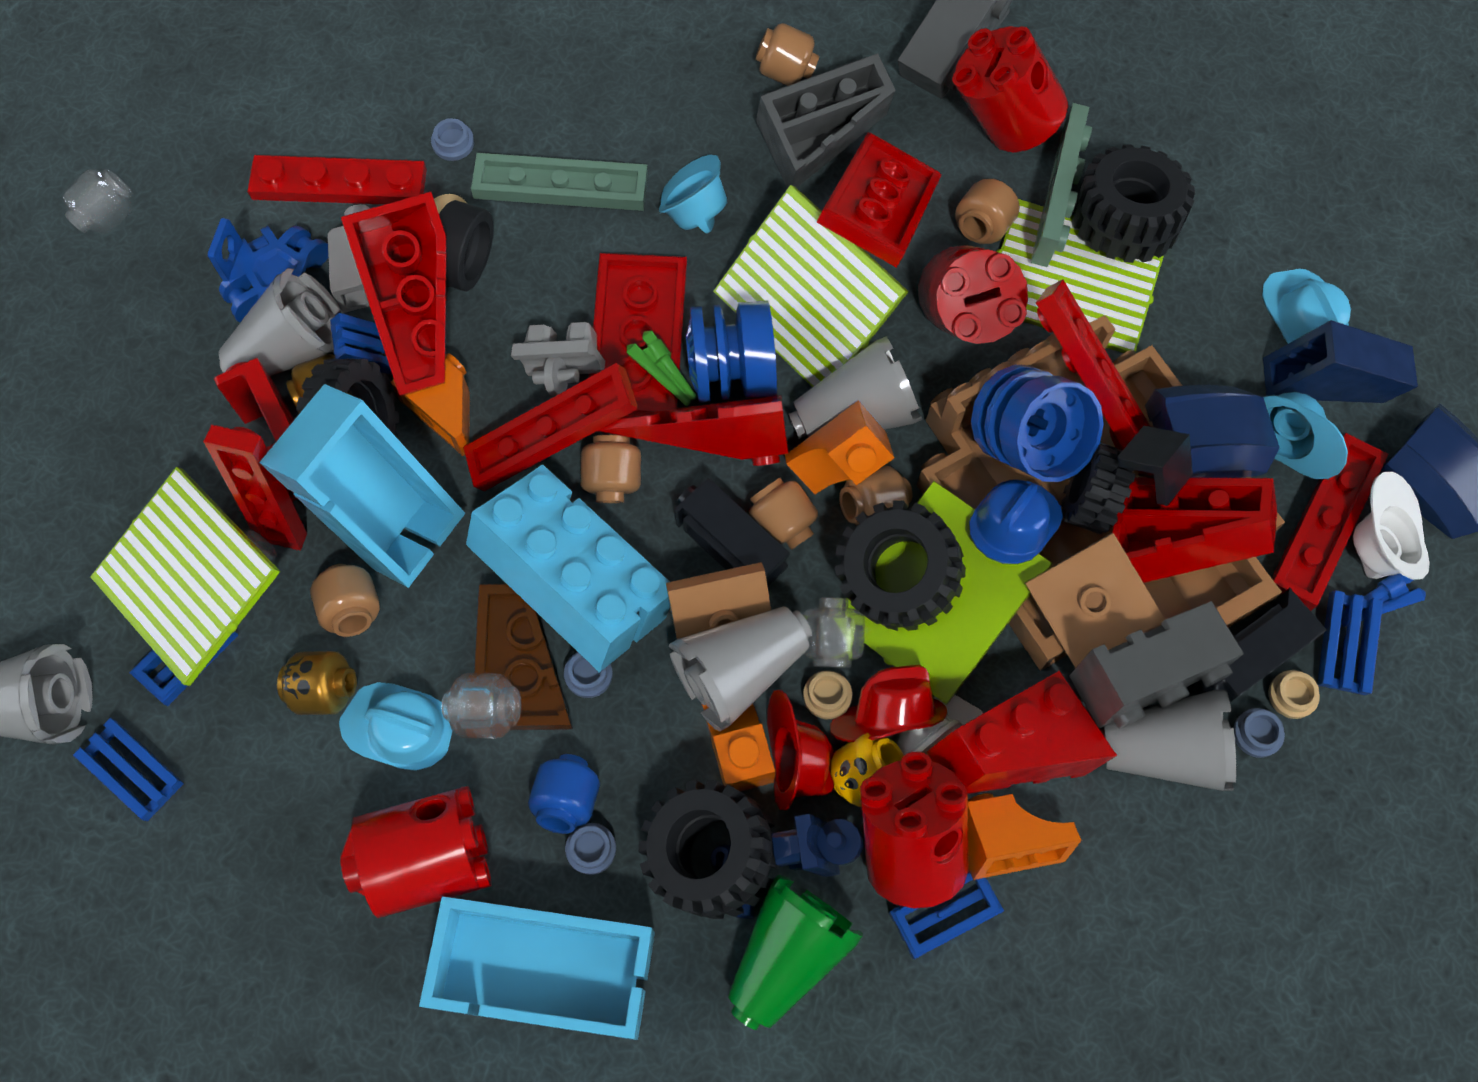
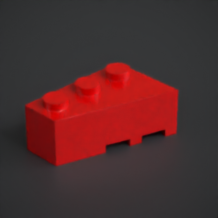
M1135 477L1134 482L1129 486V489L1132 490L1130 497L1125 498L1123 503L1125 508L1122 513L1118 512V520L1113 526L1112 532L1115 534L1143 583L1274 553L1277 521L1274 479L1189 478L1170 504L1165 506L1156 502L1154 479Z
M1060 670L955 729L927 751L932 762L941 764L957 775L965 785L967 794L1008 788L1013 784L1033 782V784L1047 782L1053 778L1067 776L1071 778L1082 777L1117 756Z

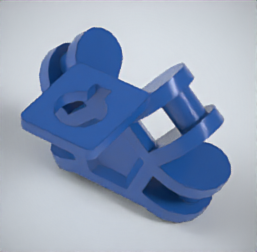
M221 218L208 251V258L223 280L219 287L222 298L227 303H232V314L238 322H241L278 274L290 268L294 269L292 274L299 277L306 271V268H320L329 258L328 243L322 239L312 240L311 234L301 226L289 228L278 240L270 227L266 226L260 229L263 234L262 236L247 243L245 238H240L229 219ZM227 237V250L230 254L228 259H223L222 247Z

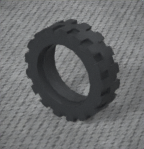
M326 359L324 364H317L311 370L312 377H306L302 385L304 394L303 397L298 398L297 411L301 413L324 384L345 393L350 389L352 395L363 400L398 439L399 433L395 432L396 423H399V411H395L394 403L397 402L394 390H390L388 385L391 381L386 373H380L381 367L378 364L368 362L367 359Z

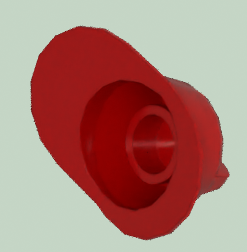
M924 666L890 667L878 671L867 680L861 688L858 705L848 708L843 715L834 718L830 723V732L837 739L846 742H854L866 733H869L868 739L876 740L907 730L934 726L944 721L948 712L942 702L933 698L929 673Z
M781 689L773 691L767 709V727L775 767L774 795L778 808L780 810H788L795 797L826 795L832 792L834 783L831 777L830 762L834 753L831 743L819 728L795 719L792 704L787 694Z

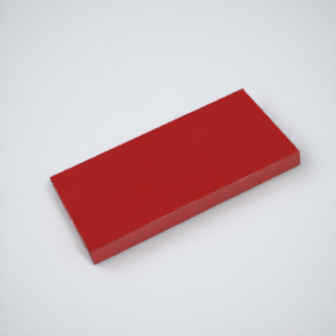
M868 132L822 210L817 223L897 268L942 174Z
M600 253L593 329L597 333V350L605 359L604 369L615 363L626 369L638 409L630 414L678 408V398L628 356L627 345L636 343L641 350H644L648 346L642 339L644 331H653L658 339H662L671 353L670 358L680 371L687 257Z

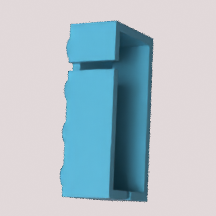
M326 384L320 388L259 462L287 489L293 491V495L372 569L407 588L410 587L434 553L430 549L400 535L401 531L405 528L441 546L465 515V512L363 400Z
M542 464L472 511L466 545L600 673L626 652L633 640L637 643L667 617L670 603L666 583L670 581L580 498L571 502L572 491Z
M442 896L419 1007L638 1040L646 991L643 988L636 987L637 979L648 980L655 932L652 927Z

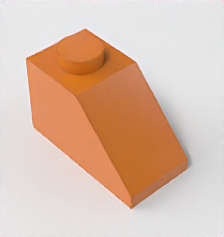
M447 353L445 355L444 384L401 397L399 396L394 379L391 381V384L402 404L458 453L464 456L463 447L469 444L470 391L464 378L467 371L453 355Z

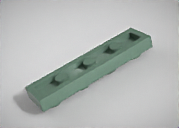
M1073 103L1061 130L1030 263L1048 267L1054 252H1063L1070 226L1063 225L1065 217H1071L1078 192L1071 191L1072 184H1078L1085 164V159L1078 156L1080 151L1085 152L1092 132V127L1086 125L1089 107Z
M477 153L471 192L474 199L644 211L648 166L647 164Z

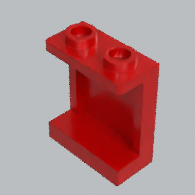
M258 358L234 364L226 372L214 378L218 389L244 424L264 416L276 442L294 421L284 397ZM274 444L267 446V450L269 451ZM286 488L292 502L297 500L298 498L293 495L294 492Z

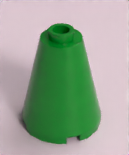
M779 874L770 884L728 994L729 1000L734 1004L731 1010L732 1015L753 1030H757L760 1024L771 1028L858 945L863 936V933L859 930H849L853 923L815 894L806 889L799 896L790 889L794 881Z

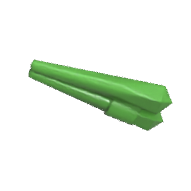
M644 331L642 339L648 347L641 350L636 343L627 345L628 356L684 405L688 406L691 400L693 401L697 398L696 394L670 358L671 353L662 339H658L653 331Z

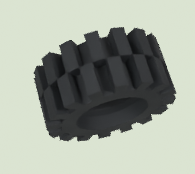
M1100 442L1091 461L1080 472L1070 477V482L1068 485H1065L1063 492L1066 496L1061 501L1064 522L1097 534L1107 533L1110 530V525H1115L1118 520V512L1122 513L1125 508L1123 504L1125 498L1130 497L1132 490L1129 489V486L1134 482L1136 475L1132 473L1133 469L1119 466L1118 455L1122 452L1121 449Z

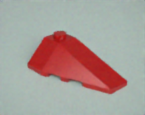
M432 192L342 216L341 220L399 396H405L444 384L446 234Z
M782 395L628 414L598 430L741 460L752 458L753 466L779 463V455L788 454Z

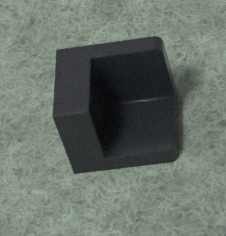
M1143 426L1118 455L1119 466L1138 470L1139 476L1154 479L1157 504L1168 506L1193 475L1190 434Z

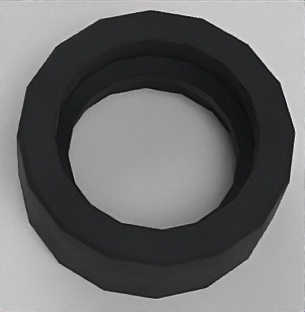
M454 200L447 203L439 213L446 234V286L467 292L477 284L488 262L493 241V219L491 213L486 209Z

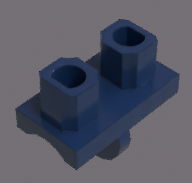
M811 814L795 816L796 829L772 833L776 865H789L791 870H805L824 877L840 875L839 865H847L854 862L859 857L863 848V837L860 830L855 824L845 819H834L826 822Z

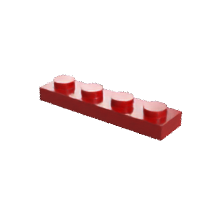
M254 155L247 192L252 200L385 205L424 194L427 168L424 161Z
M1062 279L1047 287L1037 300L1039 320L1045 330L1049 333L1053 332L1063 347L1062 357L1069 370L1073 373L1078 372L1086 388L1095 394L1101 404L1102 414L1110 426L1109 433L1112 442L1116 448L1123 450L1143 426H1151Z
M615 363L465 445L463 449L473 487L486 491L637 410L638 406L626 369Z
M211 425L203 442L256 540L301 551L307 532L285 486L259 463L268 452L262 437L244 427L229 429Z
M1348 433L1343 435L1348 450L1346 465L1338 475L1329 479H1319L1272 576L1273 581L1282 593L1290 587L1310 611L1318 606L1371 493L1374 479L1380 474L1388 456V453Z

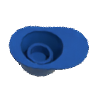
M1024 480L1003 481L992 488L974 510L969 522L970 537L976 548L992 560L1002 564L1027 562L1043 550L1058 530L1063 518L1062 509L1054 495L1042 486Z

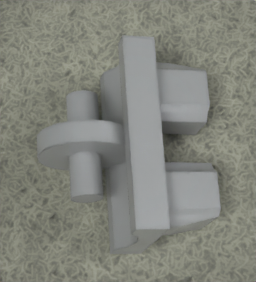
M587 322L571 323L568 326L566 341H556L557 334L552 327L544 324L529 325L524 343L513 344L511 357L522 362L526 374L532 376L535 385L545 384L548 394L555 397L567 390L568 383L579 382V374L598 373L605 368V359L597 350V333Z

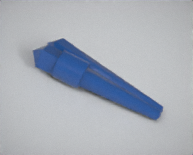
M1399 573L1389 575L1380 581L1375 589L1364 595V599L1376 598L1383 600L1382 614L1425 600L1426 592L1421 588L1409 591L1406 584L1414 580ZM1349 607L1342 610L1341 624L1343 627L1347 626ZM1362 610L1361 621L1364 620V610Z

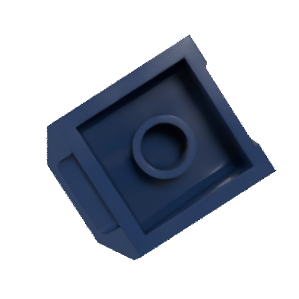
M1189 385L1160 388L1153 391L1145 404L1149 422H1152L1154 428L1190 434L1193 475L1190 478H1247L1260 476L1268 472L1280 448L1264 398L1239 388L1220 385Z
M1439 403L1414 429L1415 432L1404 445L1384 463L1380 474L1382 472H1394L1403 477L1411 486L1418 500L1421 516L1449 538L1455 539L1478 532V438L1455 415Z

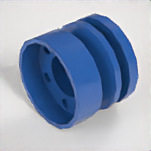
M768 300L738 303L735 324L726 325L720 304L713 305L714 326L704 327L702 306L690 307V319L687 333H685L689 378L698 395L699 404L710 403L709 382L719 381L721 402L729 400L731 380L738 379L741 381L746 399L776 396V356L772 316Z
M1012 365L997 371L981 388L974 401L971 418L974 439L985 454L1043 482H1061L1080 472L1095 454L1101 441L1104 426L1102 407L1093 391L1080 383L1061 376H1054L1047 371L1030 365Z

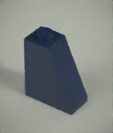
M1332 320L1263 357L1266 396H1279L1283 393L1299 392L1307 394L1317 401L1385 403L1418 387L1413 346Z

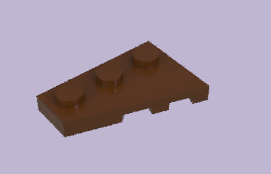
M507 584L479 585L472 708L473 729H573L537 612Z

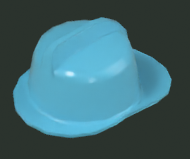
M711 154L690 162L681 168L664 186L659 212H666L681 229L690 230L699 227L703 232L710 233L715 224V216L726 206L727 196L719 177L721 165L719 157Z
M1306 269L1272 273L1263 284L1262 298L1265 306L1288 344L1330 320L1349 326L1351 307L1344 292L1335 285L1324 282L1318 275Z
M1299 392L1263 397L1280 447L1274 459L1313 479H1329L1342 471L1347 463L1348 454L1345 439L1338 428L1326 418L1323 407L1316 399Z
M377 682L363 686L358 690L340 717L339 726L342 739L352 751L363 757L400 769L417 771L433 766L446 755L454 723L449 710L436 698L396 684Z

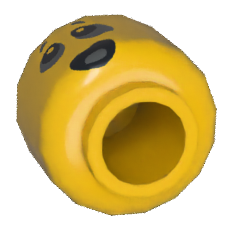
M866 733L854 742H849L835 751L830 762V771L836 792L849 803L862 807L860 794L862 782L872 776L879 768L899 761L904 756L899 746L893 740L885 737L870 740L868 739L869 733Z

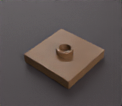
M1114 533L1105 536L1025 582L1075 668L1092 649L1105 644L1107 649L1110 650L1127 642L1125 637L1141 629L1144 633L1165 620Z
M762 562L666 583L676 639L771 610L766 574Z

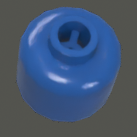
M563 754L559 759H550L540 764L528 800V807L536 817V822L539 826L551 832L567 834L574 832L575 828L589 822L598 795L600 781L597 774L587 767L588 763L586 760L576 755Z

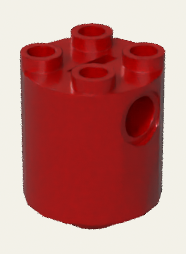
M1008 26L993 31L984 28L976 31L969 38L968 48L958 61L952 80L991 142L1000 150L1012 153L1030 150L1044 143L1059 129L1064 121L1068 101L1065 91L1031 31L1023 26Z
M969 245L954 246L934 255L923 269L918 284L919 304L926 318L938 329L960 340L974 344L995 342L1010 334L1026 318V306L1028 303L1027 281L1020 267L1009 255Z
M910 752L905 754L901 760L879 768L872 776L865 779L860 786L868 880L877 894L893 904L914 909L934 907L948 901L965 884L969 871L968 794L965 785L953 771L939 763L932 762L930 756L925 753Z
M469 786L353 818L350 832L340 855L341 870L348 891L350 893L358 892L365 896L372 913L377 918L441 901L442 896L452 898L492 886L489 867L485 856H482L489 853L486 836L482 824L474 826L471 816L475 815V806Z

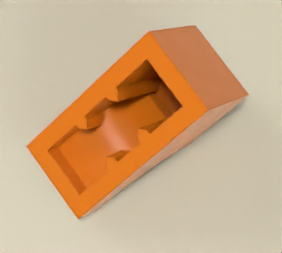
M859 400L785 455L786 464L815 495L828 486L841 481L852 480L857 486L895 458L886 431Z
M702 704V708H703V711H704V710H706L708 707H707V705H703V704ZM753 704L729 727L722 731L715 730L706 721L723 785L727 786L728 784L741 792L774 783L775 768L762 723L760 724Z
M983 793L968 800V860L973 880L1063 863L1082 841L1074 822L1058 823L1040 819L1021 808L1016 803L1013 794L994 797L991 793Z

